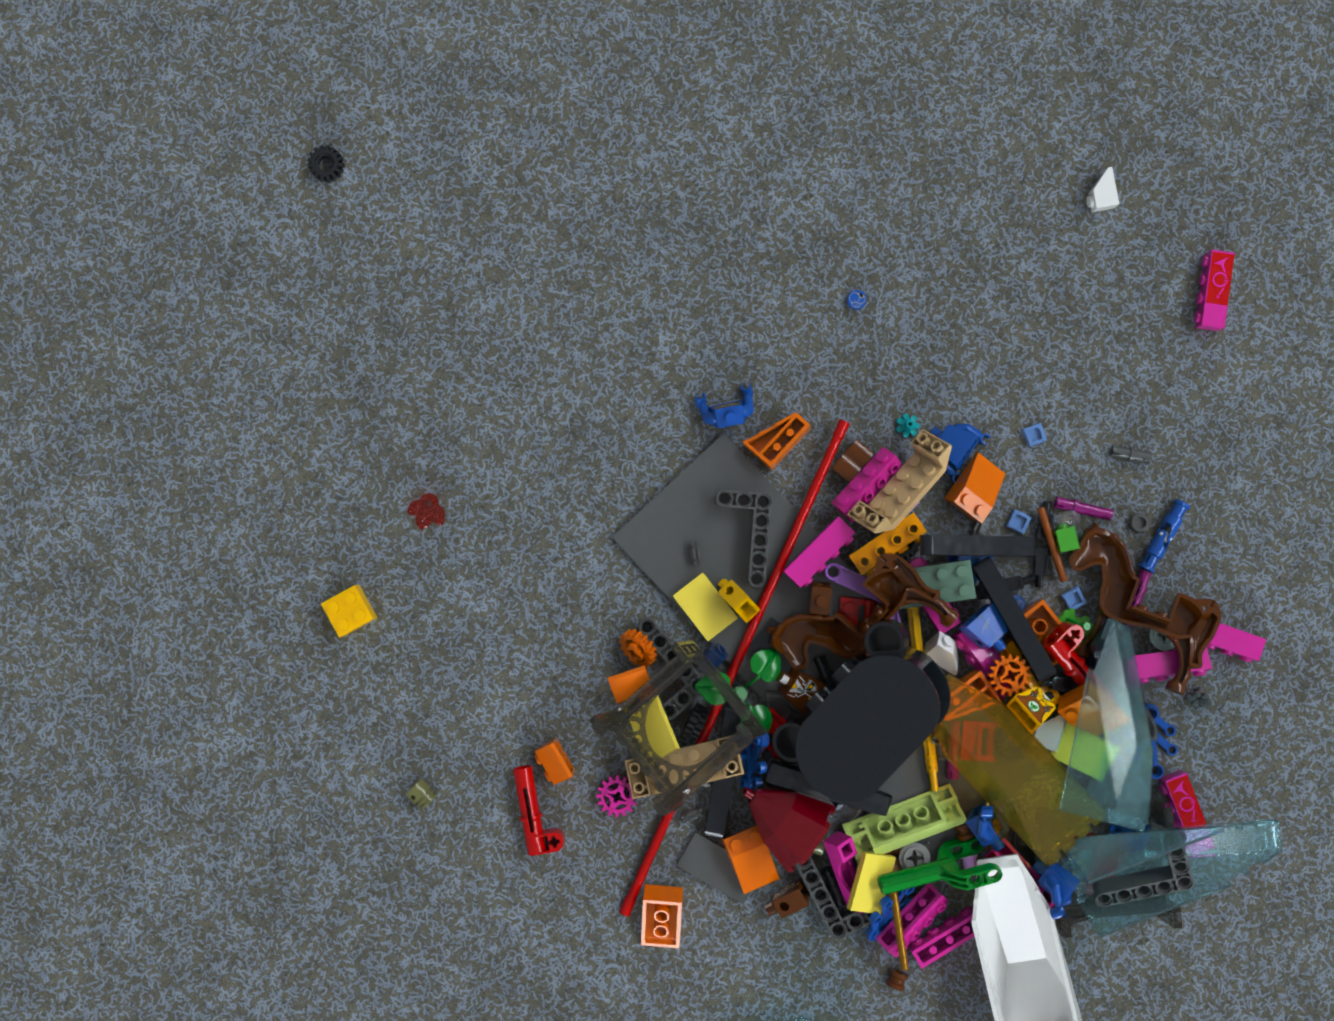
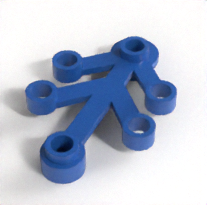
M1146 703L1143 705L1147 710H1151V716L1155 723L1163 729L1165 735L1174 736L1176 734V728L1159 717V710L1154 704ZM1134 725L1131 729L1127 728L1125 731V736L1131 740L1137 738ZM1168 727L1172 728V733L1170 734L1167 733ZM1131 730L1134 731L1133 737H1129L1128 735L1129 731ZM1157 733V741L1140 738L1133 747L1127 749V756L1136 759L1139 757L1140 751L1148 743L1149 765L1146 772L1153 779H1160L1164 775V768L1158 764L1156 742L1165 749L1168 755L1174 756L1178 752L1176 745L1169 743ZM1171 746L1174 747V751L1172 753H1170L1168 750ZM1133 749L1136 750L1135 756H1131L1130 754L1131 750ZM1153 767L1157 768V772L1155 774H1152L1151 769Z
M757 731L753 735V743L755 745L753 751L752 737L749 734L741 736V743L744 747L746 746V749H739L745 773L740 777V786L743 789L748 787L752 790L762 787L763 781L761 776H754L753 772L758 774L767 772L766 762H757L761 747L769 745L767 731Z
M915 887L899 891V903L905 894H911ZM888 896L883 897L879 903L882 916L876 911L869 917L871 924L867 927L865 933L870 941H877L876 937L893 920V901ZM910 897L899 904L900 911L912 900Z

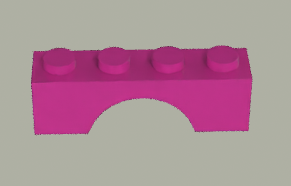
M837 831L823 840L847 907L856 875L853 856L858 853L852 837Z

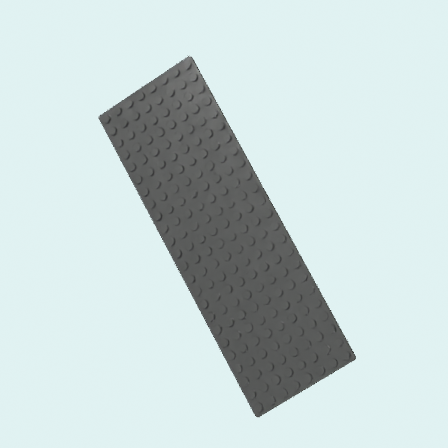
M721 435L623 526L613 538L695 626L673 595L703 572L718 592L720 589L717 585L722 579H727L728 582L733 580L757 605L798 512L726 435ZM721 490L766 493L772 499L766 580L761 587H753L747 581L753 510L720 507L717 505L715 498ZM726 493L720 494L719 501L722 504H727L730 500L729 495ZM740 495L738 502L740 505L745 506L748 504L749 499L746 495ZM763 496L758 498V505L766 507L768 504L767 498ZM761 515L756 518L757 525L763 527L766 524V518ZM805 521L785 568L819 535L807 521ZM757 535L754 542L756 545L761 546L764 544L765 539L762 535ZM699 542L698 548L701 551V565H692L693 560H691V546H689V543ZM754 555V564L760 565L763 562L762 555ZM839 555L833 560L830 558L825 563L826 565L836 563L853 571ZM831 566L828 569L829 576L835 577L837 575V568ZM823 571L819 574L816 572L812 576L813 581L828 582L832 587L829 616H833L837 612L839 613L841 596L870 599L825 578ZM782 572L751 643L771 617L780 623L786 617L796 614H807L810 584L807 587L802 586L800 588ZM759 573L752 575L751 581L753 584L761 582L762 578ZM729 605L738 619L709 640V642L714 645L717 643L721 644L729 654L726 660L731 664L749 622L746 623ZM859 605L858 627H860L859 624L864 619V605ZM907 629L908 634H909V646H908V647H911L910 631ZM809 643V646L818 652L814 658L825 655L829 668L834 673L845 661L850 660L834 654L824 646ZM749 648L738 670V673L747 683L757 676L750 668V659L755 652ZM812 660L804 670V673L819 679V671ZM941 668L947 678L949 687H951L957 681L945 669ZM760 677L750 686L766 702V690L778 691L781 684L776 679L767 683ZM786 699L788 705L794 711L800 712ZM983 709L952 719L955 721L960 720V738L962 720L994 722ZM809 711L806 715L802 713V719L806 720L812 713ZM998 725L997 729H995L994 734L998 733L997 730L1000 728ZM982 728L981 754H985L987 728ZM948 730L945 731V738L948 737ZM1009 737L1006 738L1005 747L1008 750L1016 749L1017 745ZM923 743L878 789L893 796L890 806L931 791L929 773L926 771ZM993 747L994 762L961 760L959 758L958 780L946 778L947 760H937L938 788L949 783L951 784L965 817H968L972 808L988 801L987 794L990 790H1000V800H994L993 802L995 804V812L1037 772V767L1026 755L1023 756L1022 760L1008 761L999 756ZM954 828L930 836V844H923L930 853V862L937 859L938 850L945 841L957 838V831ZM912 853L913 855L911 856L915 863L917 859L923 858L917 856L916 853Z

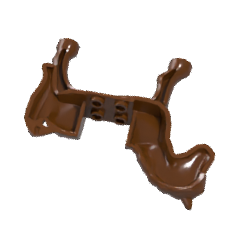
M1093 522L1092 527L1083 530L1079 545L1080 549H1076L1069 559L1070 566L1075 571H1083L1096 565H1101L1102 586L1099 592L1097 617L1088 637L1079 643L1074 652L1084 659L1090 658L1092 651L1090 645L1105 620H1112L1113 624H1126L1154 630L1166 636L1172 642L1177 654L1175 676L1167 681L1165 689L1184 695L1186 684L1191 678V669L1202 667L1203 652L1214 638L1219 627L1221 611L1217 602L1207 598L1194 599L1188 595L1178 593L1170 606L1168 614L1156 611V613L1149 612L1148 607L1140 604L1130 607L1140 578L1135 576L1136 572L1132 568L1133 563L1126 549V544L1120 540L1117 534L1099 528Z
M883 553L878 557L874 572L862 583L882 603L878 602L872 609L873 613L869 618L866 616L860 622V627L837 612L833 616L796 614L786 617L776 627H767L766 631L771 634L770 645L786 657L792 668L803 670L809 664V643L824 646L843 658L851 659L853 656H856L863 661L870 656L864 644L868 629L881 620L890 619L905 605L918 603L928 606L939 614L941 624L947 628L956 621L959 613L955 609L950 608L944 600L939 599L940 591L928 587L917 571L906 560L897 554Z

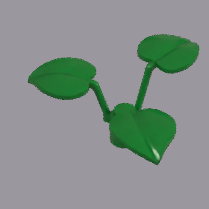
M775 649L760 650L751 657L750 668L757 676L743 686L729 688L730 678L721 672L708 674L695 685V689L712 705H722L729 698L733 703L740 702L741 705L748 707L749 710H744L741 713L740 720L743 728L751 736L756 734L757 731L769 732L772 725V714L764 705H756L752 708L750 704L745 702L747 698L746 688L760 677L767 683L774 681L778 677L781 670V659Z

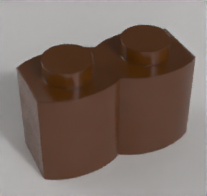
M855 439L831 469L849 483L855 478L861 468L867 465L874 453L858 439Z

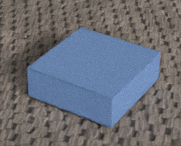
M1041 423L1022 429L1028 447L1047 441Z
M1013 509L1006 527L1024 535L1032 517Z
M1078 586L1060 595L1067 609H1077L1087 604Z

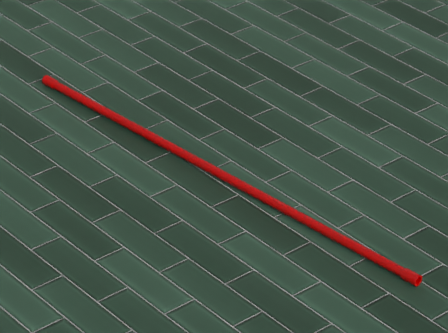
M839 419L830 444L757 604L760 611L750 620L726 673L730 678L729 688L733 684L837 449L847 432L850 423ZM723 704L712 705L707 721L695 745L707 742ZM685 788L674 790L631 888L620 907L619 913L629 917L638 893Z

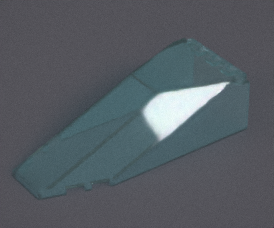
M1108 618L1101 636L1102 640H1106L1101 652L1096 651L1094 654L1096 658H1099L1095 670L1089 669L1087 673L1059 810L1142 832L1145 830V826L1148 825L1150 814L1153 746L1130 628L1114 619Z
M1277 819L1145 829L1085 836L1070 841L1071 844L1065 847L1070 873L1080 880L1074 890L1075 898L1079 901V907L1099 937L1232 886L1229 881L1240 873H1243L1244 876L1250 874L1247 869L1258 861L1265 864L1283 852L1280 824ZM1185 847L1194 880V885L1191 889L1108 907H1100L1096 904L1092 892V884L1094 882L1168 866L1166 854Z

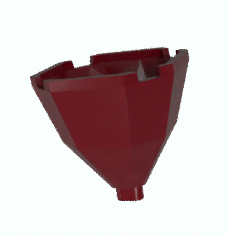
M745 787L742 791V794L748 798V804L763 842L782 866L791 873L795 870L793 865L796 863L800 865L805 864L829 830L830 823L827 821L829 813H835L836 807L829 800L784 787L759 788L753 791Z

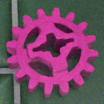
M617 774L616 779H613L610 775L608 782L602 780L604 786H598V790L601 793H597L596 797L601 798V800L597 804H603L601 811L608 810V816L612 812L615 813L616 818H618L619 813L626 816V810L632 812L631 805H637V802L632 798L630 784L626 781L627 776L620 779L619 774ZM619 783L617 787H609L612 784ZM625 786L628 788L630 792V797L629 795L625 794ZM620 792L622 798L615 800L613 794ZM604 795L609 797L610 805L607 804ZM620 804H625L624 807L616 808Z

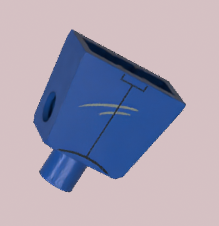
M993 603L983 605L959 627L981 649L993 646L999 653L1007 647L1001 637L1007 633L1008 629Z

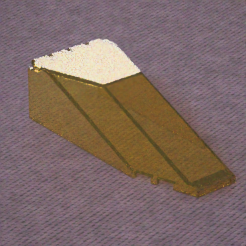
M948 674L946 678L951 693L950 707L944 719L934 730L943 755L978 793L993 806V809L1048 867L1050 864L1053 866L1063 857L1059 851L1062 849L1066 854L1075 846L1077 842L1074 840V837L1077 836L1081 840L1092 830L1088 824L1091 822L1094 826L1098 825L1105 818V810L1002 702Z

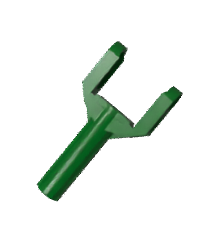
M974 836L963 841L957 838L945 841L939 848L938 857L935 861L878 875L877 880L883 895L939 880H944L955 888L967 891L997 883L1002 879L1003 873L1000 867L994 863L960 870L956 862L957 859L976 855L984 848L980 843L976 847H971L974 841H978ZM961 846L959 851L952 852L954 847ZM991 870H997L995 875L988 876ZM972 875H978L976 880L969 881Z

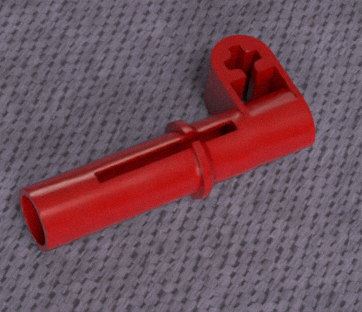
M1062 622L1046 638L1043 646L1061 665L1063 673L1066 676H1070L1078 686L1091 680L1111 700L1112 694L1088 668L1085 664V659L1079 657L1074 652V649L1084 638L1083 628L1070 622Z
M523 765L513 768L521 814L519 820L522 821L528 855L534 856L559 851L563 847L565 836L558 828L543 830L541 821L543 813L539 810L532 766ZM525 788H527L534 828H532ZM544 836H547L548 841H550L549 847L545 845ZM552 837H555L558 840V842L554 843V841L551 840Z

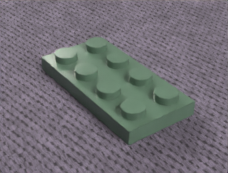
M970 559L913 567L928 587L940 591L938 598L946 603L976 598ZM912 603L905 605L900 609L919 607L925 605Z

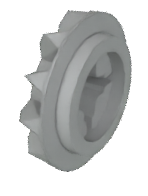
M916 842L904 846L900 850L899 855L902 868L915 866L912 860L906 859L913 855V850L917 856L923 857L916 860V865L930 862L931 857L928 849L921 843Z

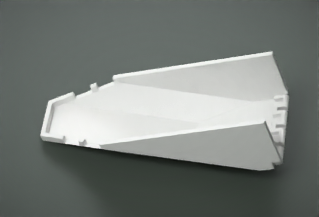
M1016 853L977 860V866L994 863L1000 867L1003 873V877L999 882L975 888L972 915L973 932L994 1020L1082 1021L1056 923L1050 914L1051 907L1021 858ZM991 870L988 876L995 875L997 870Z

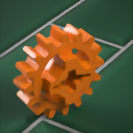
M628 629L620 636L619 643L622 645L620 649L624 651V656L629 657V662H633L635 666L639 664L640 667L645 665L648 668L656 661L657 653L654 652L656 648L651 645L653 641H649L648 636L643 635L642 631L637 633L636 629Z
M1007 653L1006 658L1003 655H999V661L993 659L995 665H989L992 672L987 673V676L992 677L988 682L995 684L993 687L995 691L1000 689L999 693L1001 695L1007 692V695L1011 697L1012 692L1017 695L1019 694V689L1026 690L1024 684H1030L1027 677H1031L1032 674L1027 672L1030 666L1024 665L1025 659L1019 660V656L1016 654L1012 658L1010 653ZM1009 662H1014V663H1016V664L1018 665V667H1017V666L1011 667V665L1009 664ZM1008 671L1012 672V674L1010 675V679L1006 677L1008 675ZM1007 682L1010 687H1003L1000 683Z

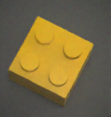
M354 585L321 603L339 638L377 619L360 585Z

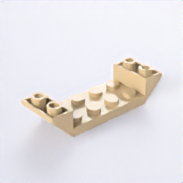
M922 429L910 443L915 450L914 454L868 505L859 500L847 513V516L875 534L894 530L945 473L952 449L951 444Z
M736 735L679 748L651 765H647L644 756L625 760L633 799L745 774Z

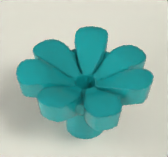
M903 414V419L897 418L896 424L899 426L895 428L896 433L903 432L902 437L905 439L909 434L915 437L917 434L915 429L920 428V424L915 422L917 417L912 415L909 418L908 414Z

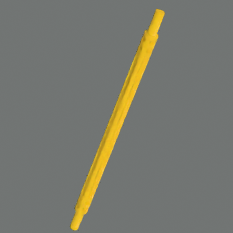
M907 608L911 647L924 652L919 608ZM932 732L923 742L930 788L932 792L939 791L937 780L938 764L935 744L931 742Z

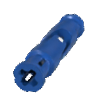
M1174 499L1173 507L1169 513H1166L1155 537L1145 551L1146 555L1143 561L1138 564L1139 568L1154 574L1156 564L1163 558L1168 544L1172 541L1183 522L1182 517L1186 510L1190 509V505L1181 500ZM1166 527H1171L1170 534L1163 529Z

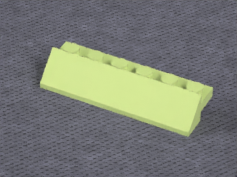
M951 784L939 787V791H928L890 806L887 816L871 813L842 824L845 834L853 839L858 853L854 856L857 864H859L862 851L885 854L964 824L966 817Z

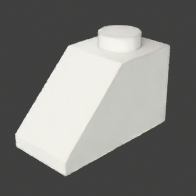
M1108 167L1101 174L1088 193L1086 201L1087 206L1091 207V212L1113 209L1119 205L1112 167Z
M939 631L926 642L924 653L931 657L941 668L955 676L959 665L956 641Z
M1059 715L1044 722L1031 734L1032 744L1057 753L1067 721Z

